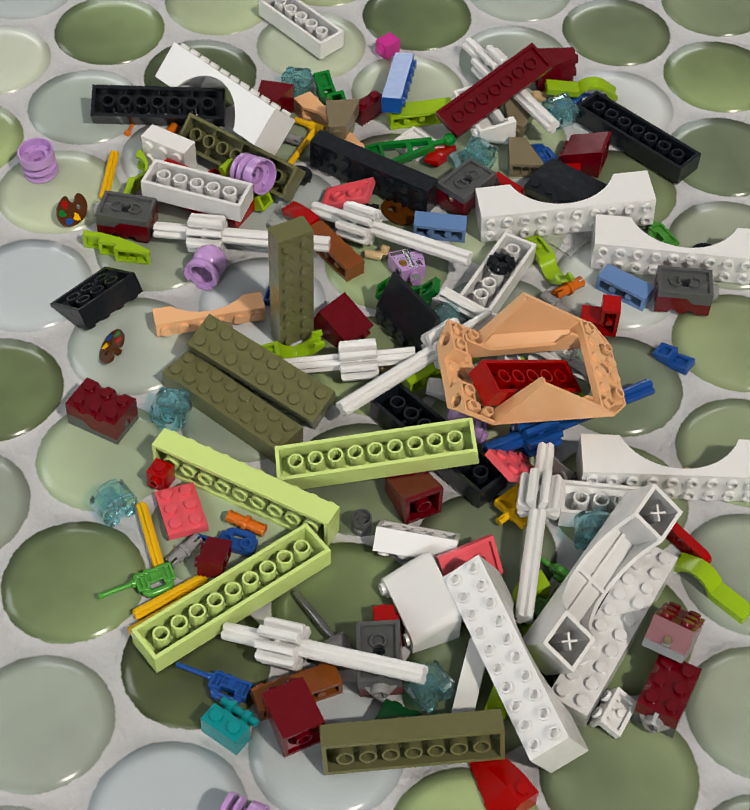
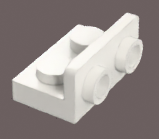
M619 686L612 690L608 689L602 694L600 698L602 702L591 715L592 720L589 724L592 728L599 725L615 739L621 737L637 703Z

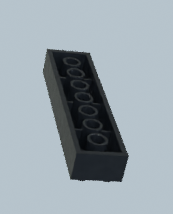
M92 84L90 116L93 123L170 125L173 122L178 124V126H183L189 113H192L217 127H225V88Z
M595 91L576 105L575 122L593 133L612 132L610 141L612 145L674 183L679 184L698 168L700 152L600 92Z
M320 130L310 140V167L347 183L373 177L376 183L372 194L388 201L392 200L394 203H401L402 207L411 208L414 212H431L436 206L438 179L323 130Z
M402 383L397 384L370 401V416L387 430L446 421ZM477 446L479 464L438 469L435 471L480 508L506 488L508 480L485 456L486 453Z

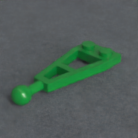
M447 133L443 138L432 140L431 137L384 141L365 145V149L386 157L383 150L406 148L408 153L391 159L403 164L435 151L436 146L445 145L451 147L455 144L456 138L453 134ZM417 146H423V147L418 148V149H416V150H413V148H412V147H417Z

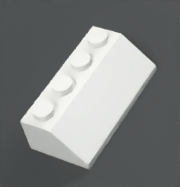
M563 479L558 526L600 530L625 493L640 487Z
M380 520L376 526L373 551H377V554L383 556L396 554L400 559L416 558L421 554L430 552L436 562L435 556L458 547L460 533Z

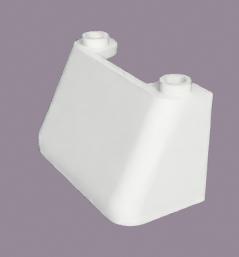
M471 86L454 90L451 101ZM497 109L481 122L473 125L470 131L472 137L477 141L508 145L509 137H516L517 121L513 116L505 118L500 110Z
M430 552L417 556L381 578V583L378 584L379 591L382 596L385 595L386 598L392 599L405 626V634L402 635L406 647H410L412 654L460 637L461 614Z

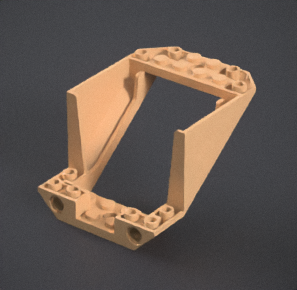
M523 292L478 332L450 319L445 323L437 344V352L447 408L491 425L614 417L626 406L625 394L622 390L621 379L617 371L613 348L596 326L589 321ZM581 348L593 397L589 395L580 397L547 383L545 378L539 377L496 408L484 406L480 402L478 392L469 376L473 369L472 358Z

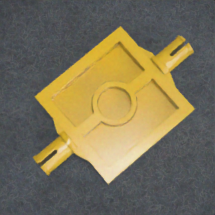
M519 483L494 501V506L503 513L495 519L499 526L510 520L522 530L527 527L528 517L521 518L517 514L516 502Z

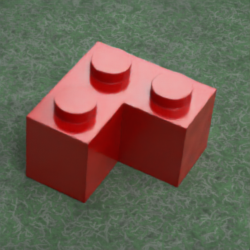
M603 294L601 307L582 305L580 318L593 323L603 336L616 337L621 314L622 296Z

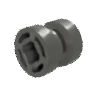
M357 509L352 514L351 529L356 536L364 537L371 532L372 514L368 510Z

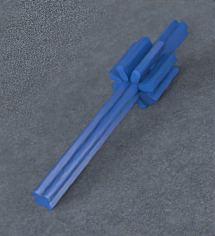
M645 379L622 388L625 394L626 405L653 395L655 393V389L652 387L653 382L650 379ZM593 418L511 424L512 427H510L509 434L484 443L481 448L485 453L489 449H500L502 451L520 449V452L531 458L536 456L537 447L540 442L545 444L550 442L554 444V448L562 444L563 430Z

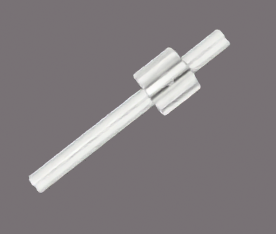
M470 37L466 38L465 43L462 44V48L472 57L470 63L473 67L471 71L479 80L509 60L499 48L487 45L484 50ZM526 89L513 97L547 132L555 133L556 128L560 127V122Z
M346 201L343 205V210L320 202H313L311 205V211L320 219L335 223V228H338L336 234L340 235L341 238L365 246H371L375 242V237L466 267L471 264L473 252L382 223V212L379 209L354 201Z
M191 213L187 224L155 222L153 226V236L155 238L186 240V247H188L189 252H195L202 245L209 244L220 247L223 252L226 249V244L268 247V231L228 228V221L222 215ZM314 235V251L329 252L331 237Z
M448 287L442 289L438 298L439 302L470 319L488 310ZM579 349L534 352L528 356L527 360H566L574 377L590 385L585 363L575 358Z
M485 310L462 325L478 332L494 317L490 310ZM453 317L452 319H450L454 322L459 323V320L457 318ZM447 320L421 335L420 340L423 342L421 345L422 350L338 401L336 407L340 410V414L343 417L350 415L433 362L435 368L441 370L437 344Z
M375 338L340 341L338 343L339 353L283 359L305 373L340 370L343 382L369 380L379 376L380 366L398 365L414 355L415 346L377 350Z
M540 442L538 444L535 468H530V473L523 472L520 475L516 502L517 514L521 518L528 517L515 610V621L520 624L523 622L531 624L533 622L545 524H549L550 519L557 520L560 517L563 478L559 474L552 475L555 449L554 444L550 442L547 444Z
M268 616L264 619V625L260 624L258 628L231 622L223 624L221 639L257 648L254 654L255 659L263 664L299 671L302 669V663H306L307 659L422 685L426 682V675L428 674V666L310 640L311 629L303 623Z

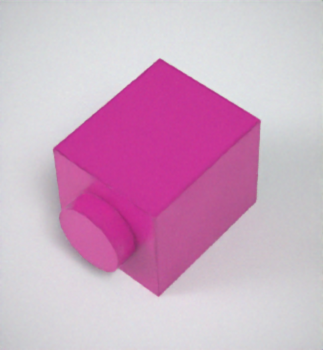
M390 32L376 39L375 52L387 60L394 56L395 52H400V39Z

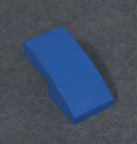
M663 342L652 353L653 357L659 362L684 375L695 365V358L679 354L678 347Z

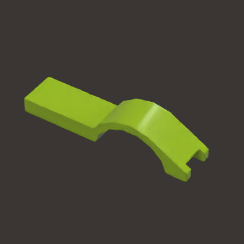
M596 76L586 77L578 82L546 79L545 82L546 95L579 97L582 93L595 89L605 92L611 100L617 101L618 96L615 94L616 87L603 78Z
M142 150L137 151L136 158L139 159L137 168L143 172L135 177L128 178L124 190L126 194L136 195V192L141 190V180L149 169L148 161Z
M534 235L524 238L537 244L535 259L539 263L542 275L548 283L560 285L561 283L574 281V276L571 272H567L566 276L562 274L557 265L554 251L541 236Z
M322 329L312 331L311 336L298 345L286 346L278 341H274L261 346L283 359L312 356L325 347L326 344L324 340H321L323 333Z
M683 552L679 555L674 572H687L693 575L704 586L708 599L738 623L743 624L750 617V603L723 583L718 572L708 562Z

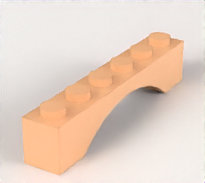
M309 91L294 98V111L302 119L326 125L328 130L326 105H323L317 96ZM351 132L344 139L365 148L364 144Z
M261 292L243 294L231 304L211 311H186L172 306L152 309L157 337L197 331L208 314H211L220 321L231 322L232 325L266 320L265 304Z

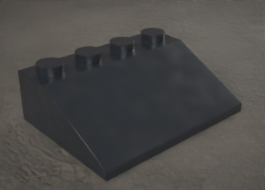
M552 158L533 173L524 185L525 196L545 203L564 204L590 198L603 190L607 184Z
M105 266L51 302L50 305L77 327L89 330L94 328L99 321L110 317V314L115 310L123 308L124 304L128 301L136 299L143 290L135 272Z
M396 271L393 272L376 305L375 318L379 324L385 327L388 334L397 340L399 346H415V353L422 350L421 345L423 342L420 340L421 335L439 325L440 317Z

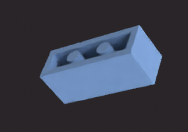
M415 211L413 233L434 240L465 243L467 216Z
M607 264L597 276L595 289L608 295L622 296V302L643 311L653 298L655 286Z

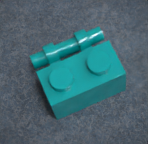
M224 696L220 700V704L225 709L214 703L201 717V729L203 733L237 756L251 739L250 726L248 724L255 728L260 720L250 710H244L238 706L239 703L234 699L230 700ZM234 713L235 715H237V716L240 717L241 719L239 720L237 717H235V716L232 715V714Z

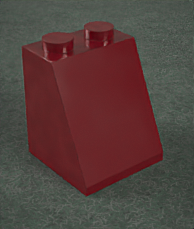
M574 47L538 48L554 66L552 70L535 81L536 91L543 92L545 90L546 79L573 81V77L576 76L575 64L578 63V54L575 53Z
M261 80L258 92H260L259 96L264 95L270 99V104L273 101L281 106L280 110L285 109L292 113L294 111V84Z
M612 132L571 135L569 141H565L564 151L560 152L558 160L563 163H581V172L591 177L599 178L608 157Z
M345 292L321 309L314 317V331L322 329L323 335L321 337L337 349L340 341L367 338L371 334L369 330L374 326Z
M428 471L385 478L384 490L404 524H410L441 512L444 488Z
M303 676L291 678L285 684L278 687H270L264 693H261L262 704L284 758L320 743V725L325 724V720Z

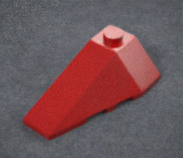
M508 758L469 762L486 810H528L536 804L539 791Z

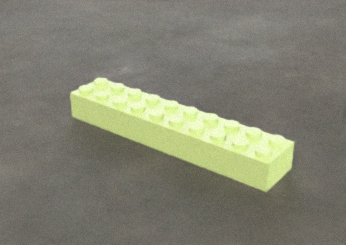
M472 417L274 446L277 477L301 489L479 464Z
M164 428L152 443L153 460L159 458L173 464L176 479L185 483L194 482L196 488L290 531L307 523L327 546L330 545L339 531L340 506L332 501H326L314 493L306 492L296 485H291L278 477L266 474L263 470H257L245 462L237 461L227 454L217 452L211 447L197 443L191 438L188 439L176 431Z
M305 523L132 628L133 644L154 671L158 673L223 631V624L225 622L236 624L330 565L331 550L312 528Z

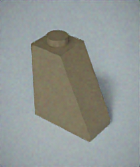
M512 98L504 104V117L513 116L517 121L516 137H524L533 117Z
M359 99L326 100L328 133L346 139L359 115Z
M509 137L507 147L508 177H531L533 173L544 165L543 161L526 138Z

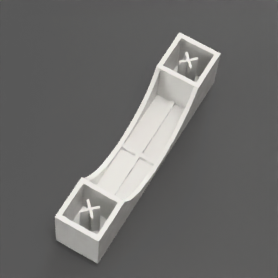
M174 42L155 77L170 87H227L235 105L233 131L253 145L276 155L296 121L290 117L291 113L285 109L280 110L281 106L273 101L270 104L269 98L264 95L260 97V92L253 88L249 90V85L242 81L239 83L240 79L232 74L229 76L230 73L225 69L221 68L219 70V65L214 62L209 63L210 59L203 55L200 56L201 53L194 49L190 51V47L183 43L179 45Z
M647 170L613 174L608 185L596 195L582 201L564 204L545 203L528 198L516 191L511 185L475 188V215L481 242L498 241L504 232L520 238H526L534 235L546 236L593 231L596 214L631 217L637 226L651 225L654 220L656 196Z
M596 214L591 238L590 269L603 270L607 264H610L625 272L656 275L658 265L712 270L713 281L750 284V229L737 228L729 238L715 245L687 248L669 245L654 239L643 232L631 217Z
M580 434L576 453L577 481L638 487L655 483L670 499L750 502V440L739 439L734 449L726 457L714 464L701 468L680 469L666 467L647 460L632 450L620 435Z
M655 483L625 493L522 638L536 666L546 676L573 673L596 640L592 634V623L596 611L608 591L630 566L664 541L683 513Z
M477 555L444 576L443 578L529 760L546 771L553 773L588 752L589 750L570 712L544 679L520 635L513 614V607L516 604L500 572L480 555Z

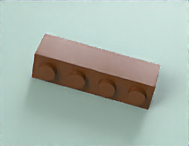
M322 220L310 225L314 230V235L331 237L329 252H315L346 282L364 273L365 262L363 257L358 255L350 245L346 244L341 236L337 235L329 225H326Z
M322 662L316 667L301 669L295 674L281 676L274 681L266 684L260 683L251 688V700L259 720L268 719L262 704L261 693H264L270 687L283 685L291 678L303 676L315 702L343 693V681L336 665Z

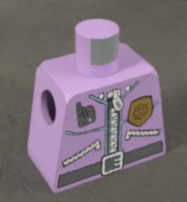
M407 248L388 253V267L392 272L396 271L406 283L411 282L413 286H418L422 283V279L425 278L426 269L422 252Z

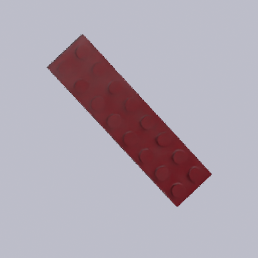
M531 43L439 109L435 115L458 139L473 128V125L481 122L552 70L554 65Z

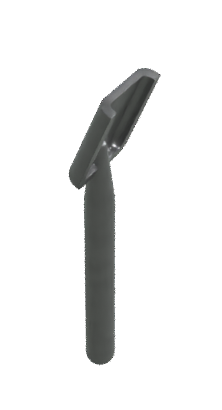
M299 590L293 592V597L329 638L323 643L355 650L344 632L334 635L331 628Z

